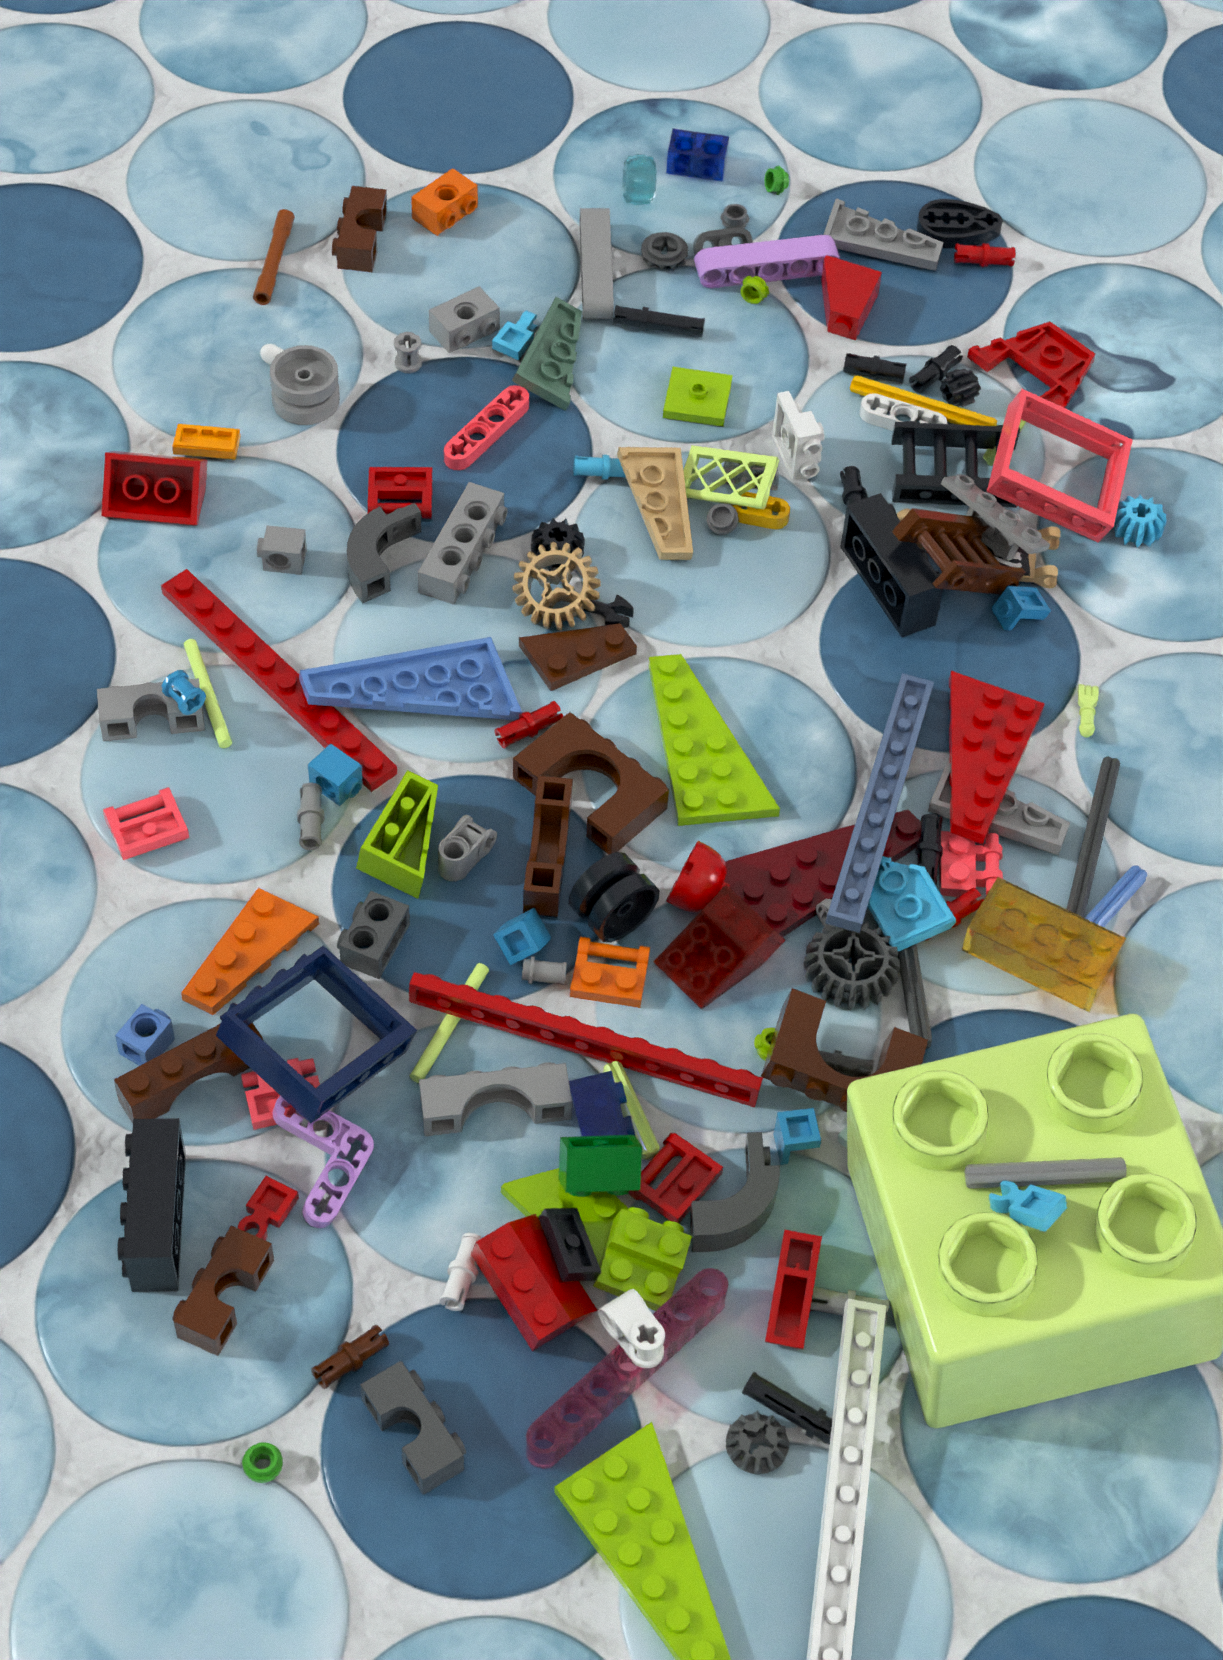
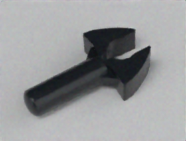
M616 595L614 602L608 604L590 600L595 606L594 611L583 609L584 611L603 616L605 618V625L621 623L623 628L629 627V617L633 618L634 613L632 605L619 595Z

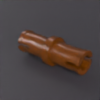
M375 1324L352 1342L345 1341L338 1346L336 1353L311 1368L315 1380L321 1377L322 1380L318 1384L323 1389H326L349 1371H358L363 1367L362 1362L389 1346L386 1334L384 1333L379 1337L378 1333L382 1329Z

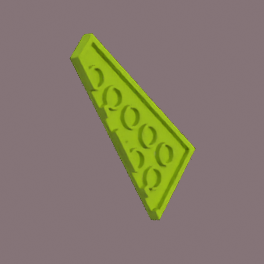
M682 654L649 657L648 666L678 826L779 817V806Z

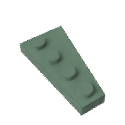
M555 297L512 381L566 411L571 399L569 394L570 387L573 384L574 374H572L576 361L577 352H575L579 339L582 311Z

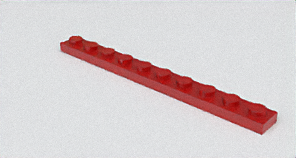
M188 569L161 585L162 594L324 748L332 744L361 764L363 785L369 791L373 792L397 775V766L334 706L309 705L299 680V674Z
M414 972L409 983L410 1003L607 1063L619 1061L622 1063L623 1068L754 1108L756 1106L763 1078L755 1076L748 1070H736L722 1066L712 1059H699L686 1055L676 1048H663L650 1044L643 1038H630L620 1035L607 1027H594L584 1024L574 1017H561L551 1014L538 1006L518 1004L510 1001L507 997L482 993L469 985L449 983L432 974L423 975Z

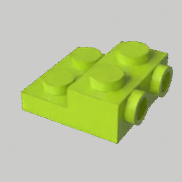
M630 1207L627 1210L621 1209L613 1220L599 1265L601 1274L594 1281L593 1287L616 1296L634 1289L640 1294L649 1309L664 1314L669 1308L678 1274L683 1269L692 1236L684 1233V1227L677 1222L665 1221L660 1224L650 1220L648 1212L641 1208Z

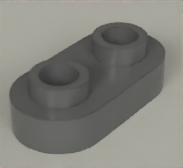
M742 227L706 231L700 233L695 238L693 250L696 255L703 249L705 241H709L712 247L732 245L731 241L734 237L739 238L740 244L753 243L750 232Z

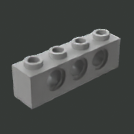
M471 482L468 483L418 570V593L451 604H455L460 593L465 594L470 583L472 571L479 569L485 548H490L493 544L497 526H502L506 520L508 508L504 507V493Z

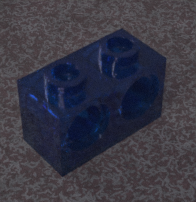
M673 129L667 154L666 174L723 181L728 159L730 136Z

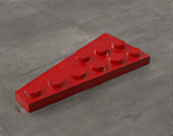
M951 671L949 677L950 833L983 844L1042 715L1045 703Z

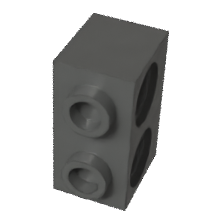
M370 891L364 903L359 902L352 917L353 922L349 929H343L337 941V949L340 950V961L347 967L380 979L410 925L409 905ZM376 919H384L383 921H374ZM368 946L369 948L360 949L359 947Z

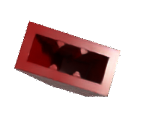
M828 255L825 256L821 284L827 332L856 341L879 294L882 272Z

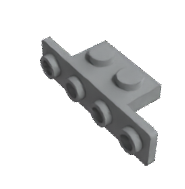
M963 474L943 478L941 485L969 506L966 516L982 518L989 526L982 534L981 541L1004 560L1013 559L1019 547L1028 554L1048 550L1050 544L1042 538L1039 531L1025 525L1019 520V516L1015 512L1005 509L996 502L997 499L992 494L982 491L974 484L972 478Z

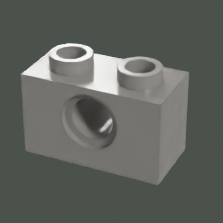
M480 286L429 310V332L448 353L466 347L470 343L500 330V308Z

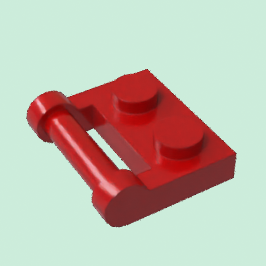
M369 467L368 513L381 507L387 515L398 508L412 504L378 503V499H422V503H415L421 511L422 519H432V467Z
M670 1133L663 1141L664 1146L641 1171L640 1190H631L628 1194L636 1200H642L669 1221L680 1223L691 1211L692 1201H699L722 1175L723 1166L676 1133ZM674 1156L682 1157L683 1159L655 1190L649 1186Z

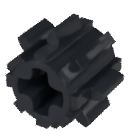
M965 368L961 370L956 369L945 374L946 379L941 381L940 391L942 392L943 399L948 404L965 407L975 402L974 397L979 396L981 387L977 375L975 376L972 370L967 371Z

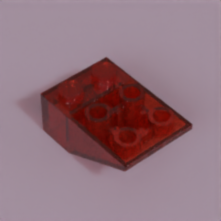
M725 885L653 962L700 1009H704L762 966L783 944L785 939L728 885Z

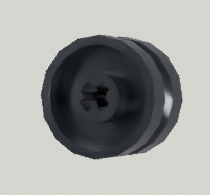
M615 852L595 862L580 876L569 894L568 904L583 921H588V926L602 942H614L633 932L647 919L659 900L660 890L645 874H640V869L626 853Z

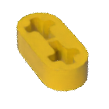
M745 492L741 496L756 498V493ZM769 496L764 510L753 507L741 509L742 506L731 504L737 511L739 523L769 529H781L789 522L790 506L788 502L781 498Z

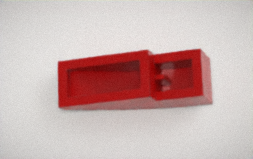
M784 1229L765 1343L803 1350L822 1236Z

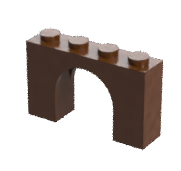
M571 712L566 714L513 758V779L535 796L538 776L561 778L573 771L592 770L604 774L613 781L617 787L615 794L587 817L586 837L608 855L618 852L668 808L669 789L660 778L653 777L642 768L636 759L627 757L617 749L610 739H604L592 729L587 721L579 719Z
M792 988L782 1005L761 1077L770 1080L778 1087H789L805 1093L810 1099L826 1101L839 1106L841 1110L847 1112V1089L851 1082L922 1064L928 1039L894 1027L883 1043L876 1072L864 1077L843 1075L832 1069L823 1060L817 1047V1031L826 1001Z

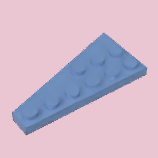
M491 637L300 670L299 680L309 705L516 720L520 718L519 715L522 713Z

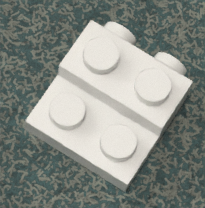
M789 391L777 393L772 437L792 481L812 478L820 470L818 462H821V451L823 449L821 441L824 440L823 426L820 422L816 421L812 411H801L799 403L794 402Z

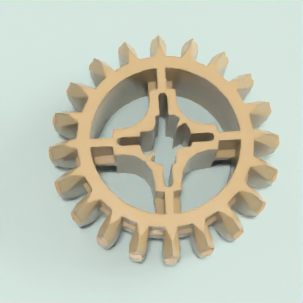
M552 542L551 551H546L545 547L540 545L538 547L540 553L538 556L529 551L527 556L530 563L525 561L519 562V568L523 572L514 573L513 577L519 583L512 586L513 592L519 594L515 598L517 606H523L521 610L523 616L532 614L531 622L535 625L543 618V627L545 629H549L553 621L556 624L557 630H562V621H568L569 626L574 627L575 616L585 621L586 614L583 609L594 611L595 606L590 600H598L600 598L599 592L595 589L601 586V581L598 578H594L599 572L596 566H590L592 563L591 557L585 556L581 558L582 549L579 547L570 553V544L568 543L563 545L562 550H558L557 543ZM561 564L554 571L543 569L549 565ZM574 569L583 578V587L580 594L569 584L572 579L571 573ZM533 579H536L539 585L544 588L540 603H537L531 596ZM561 581L563 588L561 589L556 587L552 591L550 584L553 583L554 585H558ZM566 601L570 603L566 607L552 609L557 602Z

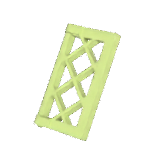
M692 445L683 470L686 497L764 510L780 460L774 456ZM699 458L713 459V461L698 470ZM728 461L742 463V465L726 473L721 463ZM753 465L764 466L765 470L764 473L755 478L749 467ZM719 466L724 476L708 486L702 475ZM747 469L753 480L736 490L731 479ZM700 478L705 487L703 490L690 489L691 483ZM726 482L729 483L734 491L731 494L712 492ZM753 487H758L756 498L741 496Z

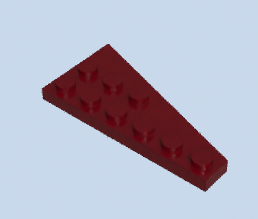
M908 809L895 813L883 853L884 857L891 858L893 862L907 855L915 849L916 844H919L921 821ZM855 824L725 861L727 867L725 882L730 884L725 895L772 944L776 943L816 916V905L826 898H833Z

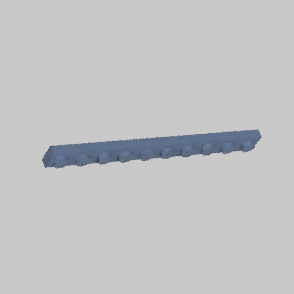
M903 673L901 675L825 924L858 933L861 931L934 685L933 681Z

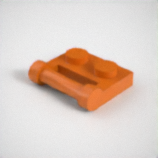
M580 936L570 997L641 1008L650 947L640 945L639 949L597 943L591 942V938ZM588 956L636 962L637 965L636 969L588 962Z

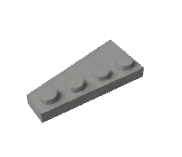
M835 199L823 235L831 236L835 241L837 249L936 271L943 242L910 228L903 231L897 228L893 221L886 218L883 221H879L869 217V211L859 207L856 210L845 207L844 201Z
M950 758L946 763L928 808V812L949 819L951 800ZM1008 789L989 832L1059 855L1070 823L1032 802L1025 804L1017 800L1015 793Z

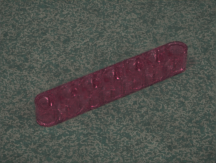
M714 1268L703 1269L653 1313L665 1331L664 1356L657 1366L652 1368L637 1366V1369L633 1371L621 1369L619 1365L622 1363L633 1362L619 1344L537 1418L527 1429L525 1452L530 1464L542 1469L555 1465L711 1322L725 1307L728 1280L724 1273ZM710 1288L717 1291L718 1294L708 1296L702 1290ZM686 1313L691 1316V1319L682 1321L674 1315ZM595 1388H605L609 1391V1394L604 1397H598L592 1394L591 1391ZM574 1413L582 1419L578 1422L570 1423L565 1421L563 1416ZM540 1439H546L551 1441L553 1446L548 1449H540L534 1443Z

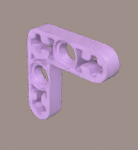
M280 1096L272 1111L276 1124L331 1155L302 1209L303 1217L310 1226L315 1228L327 1227L334 1221L374 1148L373 1138L366 1130L330 1110L312 1124L308 1122L305 1128L301 1126L304 1117L297 1110V1114L291 1115L290 1118L284 1115V1107L288 1108L290 1104ZM319 1120L327 1121L333 1127V1134L329 1137H320L314 1132L313 1124ZM355 1140H359L362 1142V1150L356 1153L350 1163L345 1160L351 1148L349 1143L353 1144ZM333 1169L343 1170L348 1176V1183L342 1187L334 1186L328 1179V1173ZM326 1192L332 1196L326 1206L328 1213L324 1212L319 1217L314 1214L315 1207L313 1205H319Z

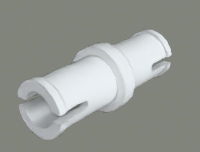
M463 1234L456 1259L449 1264L447 1270L449 1279L440 1299V1304H446L445 1308L449 1310H463L469 1287L477 1279L479 1273L476 1268L477 1263L471 1255L476 1241L481 1237L477 1234Z

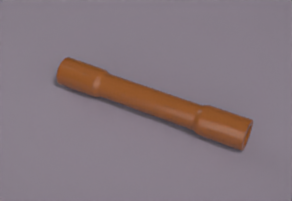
M281 209L277 213L267 256L254 290L253 299L261 305H267L271 301L276 284L275 278L295 219L293 212L287 209Z

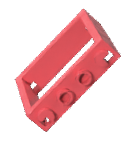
M1021 389L1007 408L987 492L1099 543L1114 527L1133 440L1036 394ZM1021 420L1108 459L1097 508L1009 468Z

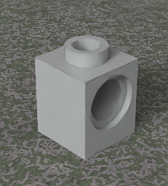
M267 525L264 538H259L257 543V557H262L263 571L302 575L307 553L305 529Z

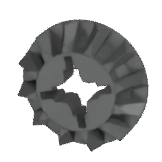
M668 232L655 233L648 236L642 242V258L649 262L650 267L658 265L662 271L664 267L668 266L674 270L676 264H684L685 258L688 257V246L676 234ZM664 247H667V255L661 254Z
M758 1411L746 1416L741 1414L738 1420L730 1425L726 1436V1450L731 1461L741 1470L752 1474H765L777 1469L784 1462L789 1449V1440L785 1426H781L775 1420L774 1415L766 1416ZM764 1431V1443L767 1447L760 1445L750 1454L751 1439L747 1436L756 1437Z

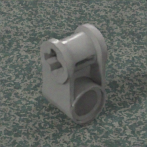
M467 814L460 818L452 831L439 844L438 872L440 876L448 881H459L465 878L480 859L490 852L495 844L497 832L491 828L488 830L474 823L473 818Z

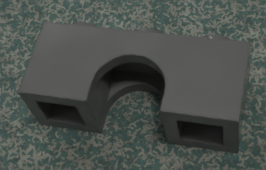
M399 1361L360 1384L362 1401L381 1431L402 1422L412 1424L420 1431L417 1438L402 1447L401 1450L402 1463L423 1495L464 1471L466 1448L457 1433L449 1434L443 1424L446 1420L439 1405L435 1401L429 1403L422 1393L425 1387L415 1370L409 1372L403 1362Z

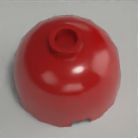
M697 841L666 902L688 912L703 911L714 900L721 903L730 884L725 882L727 867L722 856L712 847Z

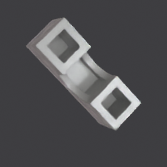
M199 678L189 679L195 688H200ZM148 682L139 685L112 686L97 689L99 723L103 741L137 738V724L148 715H161L169 721L171 734L205 731L203 706L190 715L181 713L178 709V703L172 697H167L163 694L161 687L163 682Z

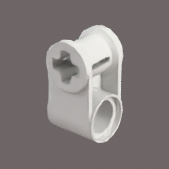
M630 1289L599 1308L598 1314L603 1326L617 1340L636 1366L652 1368L662 1361L664 1356L663 1343L665 1341L664 1328L648 1309L645 1301L636 1290Z

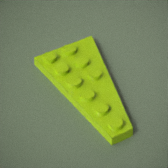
M651 1422L557 1484L554 1488V1493L676 1660H731L653 1423Z

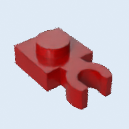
M265 1176L246 1204L247 1212L252 1215L241 1219L237 1228L245 1232L252 1228L259 1231L255 1236L266 1240L268 1225L271 1224L280 1228L299 1199L298 1191Z

